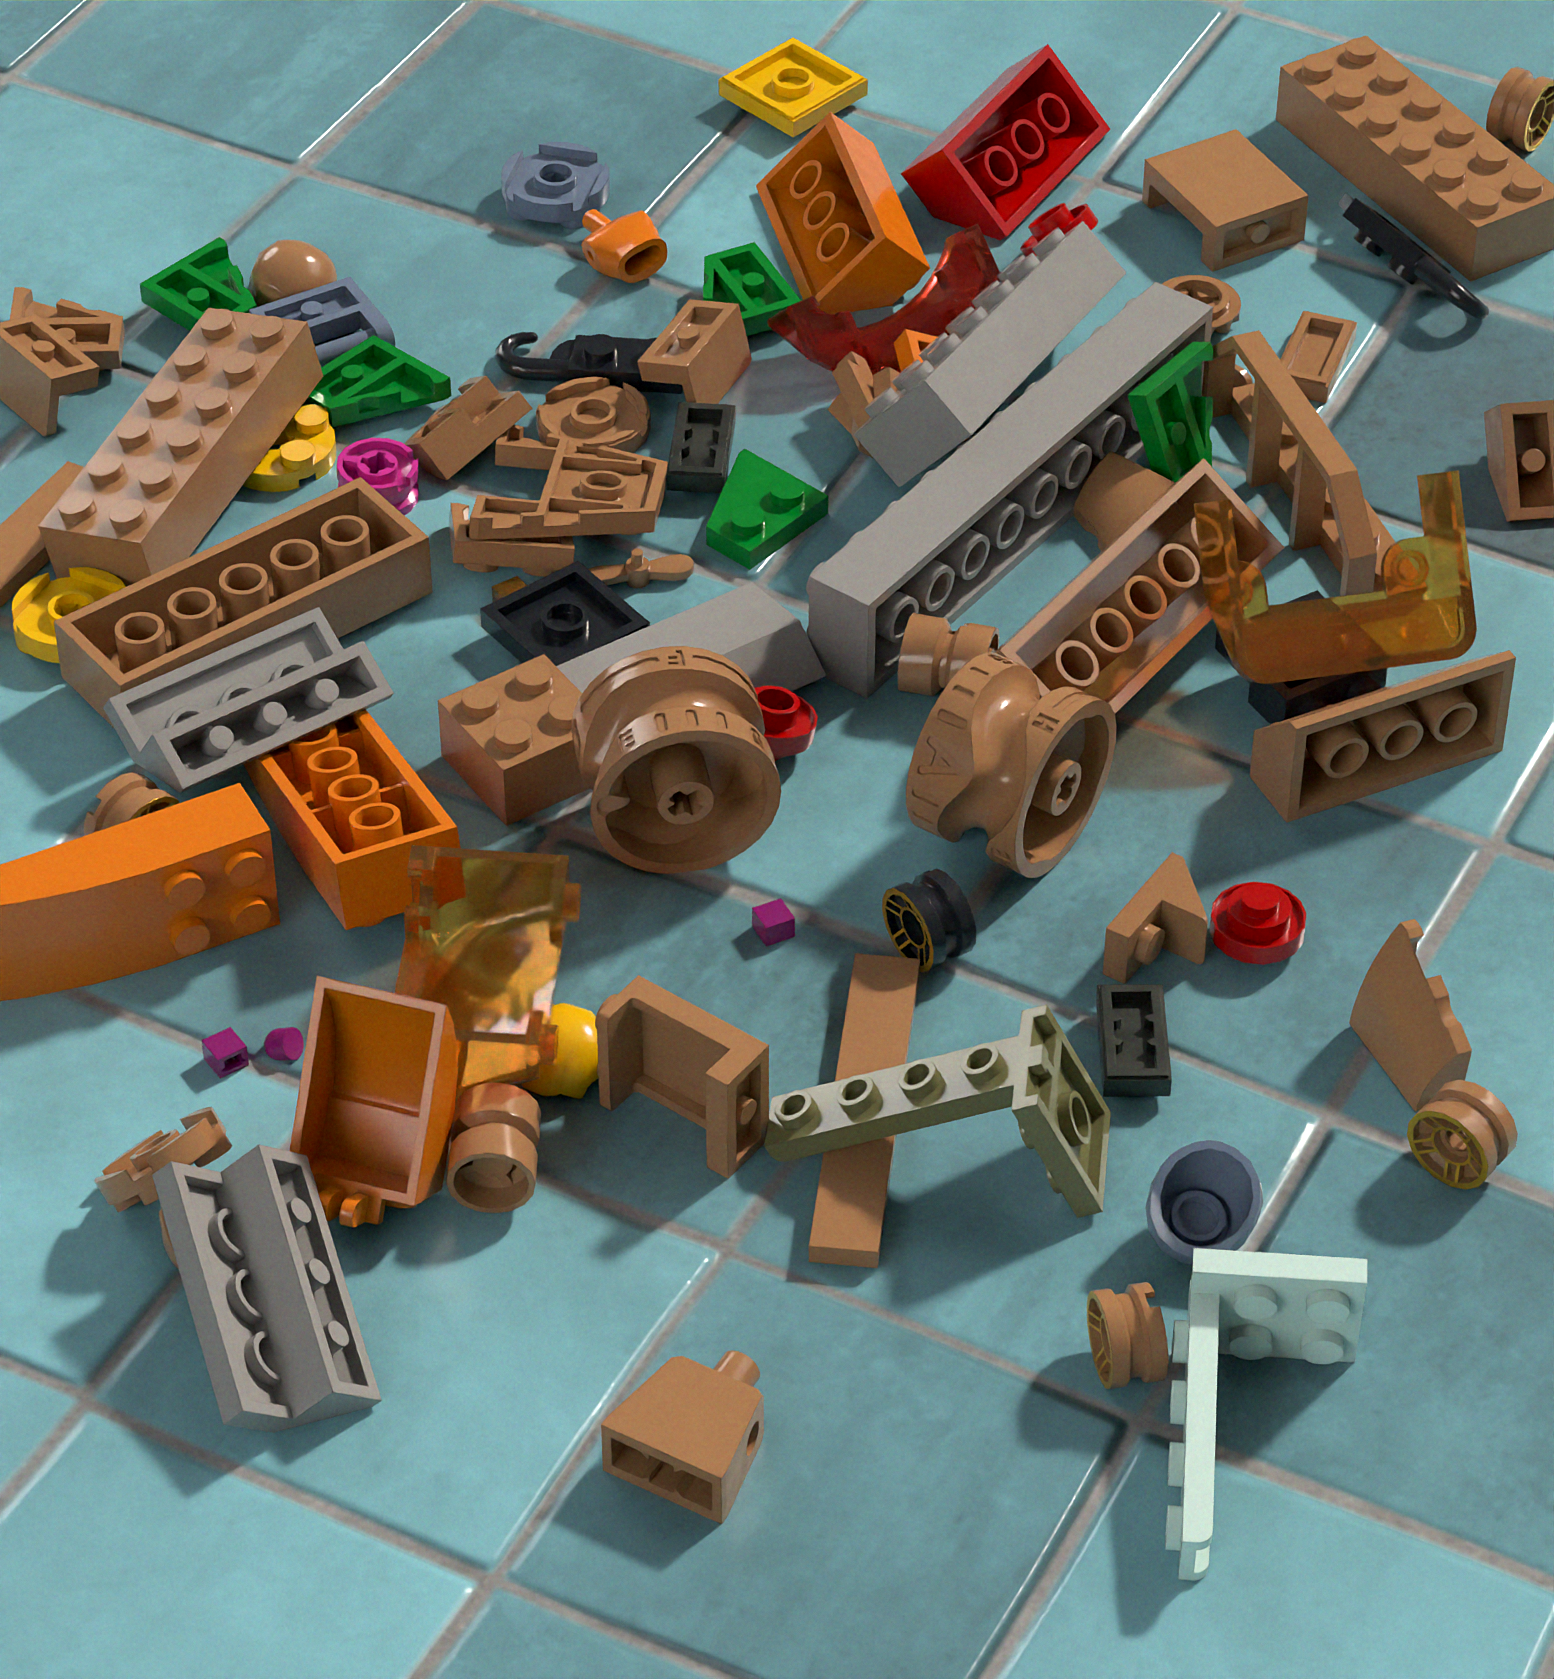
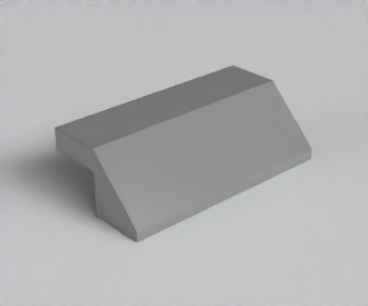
M750 582L556 666L581 693L602 671L621 659L641 651L669 646L702 648L723 655L737 664L746 673L754 687L778 686L795 692L818 682L826 676L800 620L754 582Z
M317 607L108 699L103 709L133 762L177 792L182 793L390 699L394 693L365 642L361 641L343 649L321 609Z
M258 1144L221 1172L170 1161L152 1175L223 1425L275 1433L371 1408L382 1401L307 1155Z

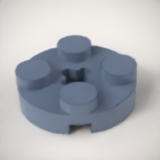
M575 143L539 144V153L523 158V150L508 158L501 171L502 196L506 201L508 215L515 220L525 221L531 219L539 222L560 223L562 226L571 229L583 227L582 219L585 213L592 209L599 210L606 203L610 195V172L606 162L602 166L597 162V153Z

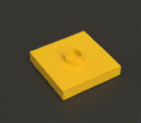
M792 37L718 79L720 96L794 138L818 124L829 112L835 114L866 96L868 92V79Z

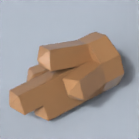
M851 351L837 364V368L832 372L841 393H839L827 410L852 435L859 451L873 458L854 436V433L870 418L864 410L869 403L889 387L895 392L898 390L892 383V380L900 373L888 367L872 375L866 360Z

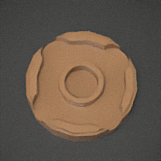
M603 377L578 378L557 385L545 395L546 402L542 405L539 404L536 410V428L539 441L546 443V435L549 433L568 437L570 449L597 455V448L600 446L634 453L646 442L651 429V415L647 399L635 387L623 383V389L617 386H610L609 379Z

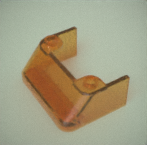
M1459 470L1417 475L1424 536L1401 539L1393 543L1386 550L1381 561L1383 591L1269 605L1266 582L1261 572L1248 562L1238 561L1231 499L1193 504L1205 601L1238 674L1253 683L1271 684L1451 660L1465 654L1474 643L1477 625Z

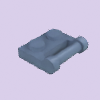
M351 277L249 310V314L277 316L279 318L308 322L314 344L338 336H345L315 346L321 367L373 335L394 347L396 345L395 336L389 322ZM362 329L360 332L348 335L355 330Z

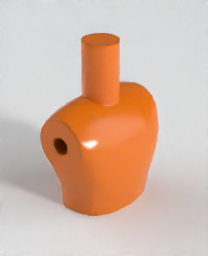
M596 209L587 211L583 216L582 225L591 234L582 241V250L590 266L599 273L627 283H635L656 273L666 262L667 245L660 238L658 230L644 211H636L613 221Z

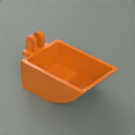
M316 976L289 1151L307 1155L328 1222L339 1216V1223L344 1226L355 1228L364 1222L379 1225L383 1222L385 1205L396 1208H414L417 1204L442 1190L455 1112L457 1086V1043L453 1020L447 1005Z

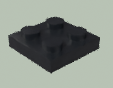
M579 561L480 608L481 627L521 663L545 654L555 666H558L650 626V622Z

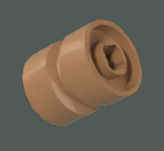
M912 613L906 625L898 665V689L903 692L934 697L941 688H945L954 675L966 663L983 653H994L999 648V629L992 626L965 623L956 631H952L948 620L945 618Z
M492 1082L478 1084L465 1090L455 1101L446 1184L451 1196L461 1205L479 1212L501 1213L509 1212L525 1205L533 1196L536 1184L538 1161L536 1148L540 1136L541 1110L538 1102L527 1091L511 1084Z

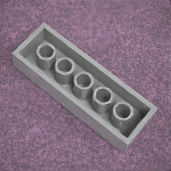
M1084 221L1065 235L1057 227L1032 249L1037 256L1031 253L1025 258L1022 254L997 275L1001 283L998 280L994 281L972 300L971 303L976 307L975 309L972 306L968 307L946 326L945 329L950 335L944 332L919 353L923 360L922 363L917 359L892 380V383L898 389L896 392L889 387L865 407L864 410L870 418L854 433V436L899 488L970 437L1126 274L1125 270Z

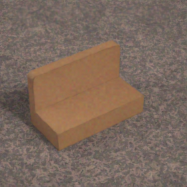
M689 299L637 361L642 381L680 384L683 387L686 402L718 404L752 360L739 304Z
M36 314L0 322V400L42 436L55 434L59 396L97 387L99 366Z

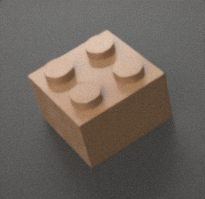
M543 654L438 700L441 756L506 826L590 789L581 778L571 733L573 712L582 693Z

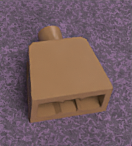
M734 1350L725 1352L713 1369L684 1356L671 1357L602 1422L603 1471L723 1524L758 1452L764 1435V1396L754 1387L760 1378V1371L756 1363L747 1355Z

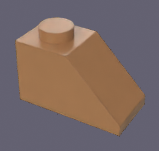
M1554 400L1504 403L1485 411L1484 421L1488 469L1507 522L1554 518Z

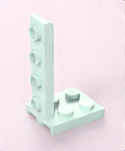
M1202 1248L1193 1249L1187 1320H1174L1172 1363L1185 1364V1381L1172 1380L1170 1424L1183 1425V1443L1170 1442L1167 1486L1181 1487V1506H1167L1165 1550L1179 1551L1178 1580H1200L1206 1576L1209 1567V1548L1213 1533L1218 1354H1233L1236 1357L1247 1360H1256L1264 1357L1305 1359L1315 1364H1331L1337 1361L1355 1362L1367 1287V1259Z

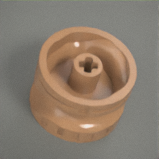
M688 646L659 647L641 651L623 658L606 668L589 683L579 697L572 716L571 733L581 778L593 790L590 807L592 827L600 844L616 859L628 866L643 871L662 874L709 869L727 862L746 851L762 837L772 824L778 811L781 797L778 770L773 753L764 737L763 715L755 688L746 673L728 658L706 649Z
M986 652L974 657L954 675L942 691L921 730L913 752L906 785V807L910 820L915 826L951 843L959 842L964 833L973 827L984 829L989 838L985 852L990 860L1003 867L1012 869L1027 878H1037L1047 873L1063 859L1075 844L1091 818L1102 794L1113 760L1117 726L1115 713L1111 705L1075 687L1066 686L1055 689L1040 698L1037 679L1033 671L1028 667L997 653Z

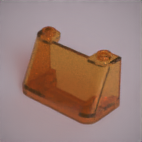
M412 845L407 873L408 877L411 878L413 902H410L409 906L406 905L404 912L405 942L395 993L447 1005L453 1020L457 1043L456 1100L465 1090L478 1084L496 1082L515 1086L540 1079L544 1065L555 1066L557 1061L558 1025L551 1024L566 925L567 922L578 923L580 916L581 883H570L569 855Z

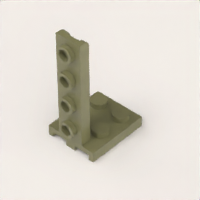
M1046 1004L1022 1010L1018 1036L983 1043L974 1047L919 1059L910 1063L855 1075L850 1078L772 1097L764 1147L773 1159L787 1162L1012 1107V1112L1018 1120L1019 1131L1024 1144L1029 1149L1035 1148L1045 1164L1051 1188L1055 1193H1062L1076 1217L1080 1218L1103 1212L1111 1112Z

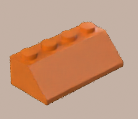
M831 112L756 185L807 311L815 317L892 306L908 290L913 289L919 283L922 276L930 269L874 143Z

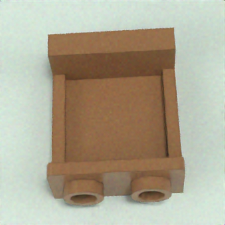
M1237 129L1145 159L1142 202L1149 208L1170 202L1203 233L1201 261L1212 272L1304 240L1309 195Z
M639 975L620 993L609 996L602 1003L595 1019L600 1105L610 1111H614L632 1093L639 1092L705 1128L707 1168L729 1179L765 1144L769 1119V1045Z

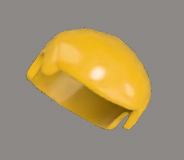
M560 1003L534 1012L521 1023L513 1039L509 1062L523 1088L544 1097L562 1094L576 1099L583 1098L590 1084L599 1079L597 1075L598 1045L597 1029L595 1027L596 1016L592 1011L573 1004Z

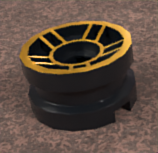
M937 868L932 871L928 870L916 876L912 884L905 882L886 890L882 898V912L887 931L901 957L920 959V972L929 971L942 965L946 957H959L973 949L976 944L977 930L972 910L958 884L946 872Z

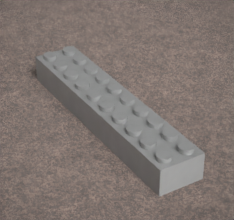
M1154 282L1137 298L1130 299L1124 308L1104 326L1097 327L1090 338L1071 354L1064 355L1057 366L1037 383L1030 384L1023 395L1004 411L997 412L989 424L969 441H963L955 452L936 469L925 473L919 483L902 498L891 502L882 515L863 531L856 532L849 539L848 543L828 561L818 564L810 574L806 586V591L809 595V625L806 634L825 671V678L867 699L898 672L902 640L912 613L945 618L951 625L1074 516V504L1085 482L1099 462L1110 451L1133 462L1145 453L1127 395L1193 341L1210 342L1213 307L1158 282ZM1204 361L1202 362V383H1203Z

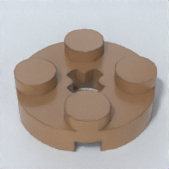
M212 1107L200 1109L181 1118L180 1121L186 1129L185 1132L179 1134L178 1130L174 1129L164 1134L162 1130H159L102 1170L104 1176L95 1178L94 1182L107 1203L114 1205L117 1212L126 1210L141 1200L144 1205H149L159 1200L152 1175L170 1161L187 1165L195 1163L197 1167L201 1168L228 1152L232 1148V1144L226 1136L227 1130Z

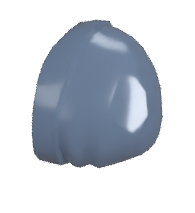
M1214 1140L1197 1141L1181 1147L1165 1160L1151 1182L1145 1207L1148 1231L1161 1251L1181 1263L1192 1265L1194 1248L1237 1251L1245 1244L1258 1222L1263 1205L1262 1184L1251 1161L1235 1147Z

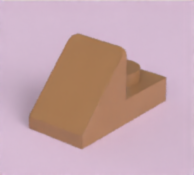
M1172 852L1106 927L1103 975L1126 984L1142 964L1150 965L1156 959L1161 948L1197 964L1204 962L1208 926L1207 916L1182 856Z

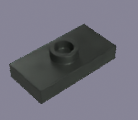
M678 402L666 473L668 491L722 492L727 480L735 429V405Z
M1163 984L1097 985L1096 1010L1103 1097L1170 1096L1172 1077Z

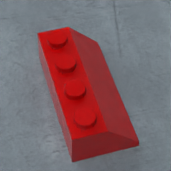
M1047 44L1007 68L901 175L934 218L1000 241L1007 237L1109 132L1110 128Z

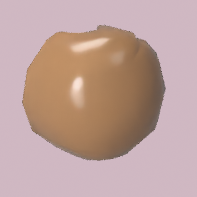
M278 240L259 253L251 272L248 289L257 307L266 303L337 281V274L331 259L320 249L300 240Z

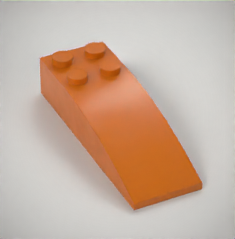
M366 709L244 764L282 837L345 930L355 927H371L381 923L387 917L416 908L436 907L448 898L467 893L458 827Z
M237 783L0 864V1001L34 997L109 981L156 968L280 924L271 830L242 785Z

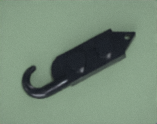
M1347 193L1344 194L1337 204L1345 211L1342 216L1359 229L1353 237L1357 242L1378 257L1385 250L1392 256L1387 266L1411 285L1420 278L1441 297L1469 315L1478 319H1484L1488 316V307L1450 275L1451 271L1383 215L1357 198L1353 199Z
M519 332L504 338L495 351V359L500 368L510 376L524 380L568 382L578 378L603 377L609 379L610 386H617L622 389L623 383L635 387L640 392L682 394L683 387L680 384L642 381L637 361L657 338L611 337L605 334L592 336L576 335L574 340H567L559 344L552 351L550 358L547 359L514 355L512 352L517 347L535 343L538 340V336L534 332Z

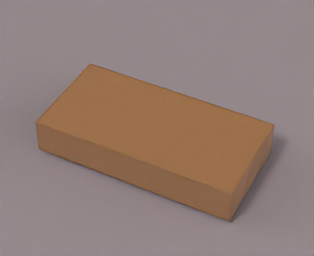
M1309 311L1302 312L1280 361L1307 399L1327 403L1355 341L1357 322Z

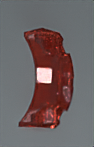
M975 224L946 238L939 262L920 292L897 312L881 321L857 328L850 311L828 314L817 308L820 304L814 296L790 305L769 318L767 322L769 327L809 361L832 372L837 368V364L852 351L866 360L872 375L888 367L901 373L894 342L904 330L908 329L939 337L944 332L950 335L945 329L946 326L968 307L976 308L971 303L972 300L994 281L998 280L1000 282L997 277L1000 271L979 225Z

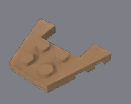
M514 424L498 437L496 441L495 465L550 470L541 498L536 501L477 495L470 515L469 539L488 540L604 534L637 535L654 532L666 490L668 462L605 446L597 448V455L569 448L568 437L552 433L546 435V443L524 438V427Z

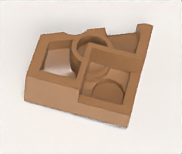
M486 375L469 378L458 388L461 395L438 408L428 418V421L404 444L413 450V458L415 460L418 459L419 466L437 478L448 480L533 409L519 390L499 393Z
M1110 451L1099 462L1085 482L1074 504V517L1085 531L1091 532L1097 537L1098 548L1102 551L1175 482Z
M1412 919L1400 922L1378 952L1359 989L1349 1024L1413 1110L1418 1111L1425 1104L1429 1103L1430 1099L1445 1083L1455 1080L1465 1081L1472 1049L1461 1023L1453 1014L1449 993L1442 976L1437 975L1426 979L1416 956L1418 941L1424 936V933L1419 923Z

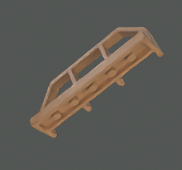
M1258 330L1231 336L1213 345V361H1204L1202 396H1213V418L1231 414L1248 438L1249 452L1246 482L1250 488L1278 482L1291 501L1292 514L1289 534V546L1291 549L1297 551L1321 545L1342 576L1338 611L1350 622L1424 605L1427 586L1364 498L1356 467L1261 332ZM1236 354H1238L1254 377L1255 383L1233 388Z

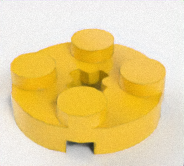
M316 404L301 406L273 443V445H281L280 448L268 450L243 486L259 491L282 492L300 488L299 480L308 478L314 473L316 474V480L326 475L336 459L335 431L329 423L327 410Z
M90 567L69 568L70 577L58 578L50 581L49 572L31 579L20 588L12 601L16 647L19 651L30 654L38 659L60 663L54 621L125 588V584L121 579L109 572Z

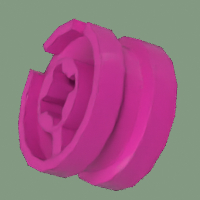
M369 438L352 443L339 454L337 458L338 487L361 477L403 515L411 512L418 503V459L415 460L413 458V450L404 443L389 438Z

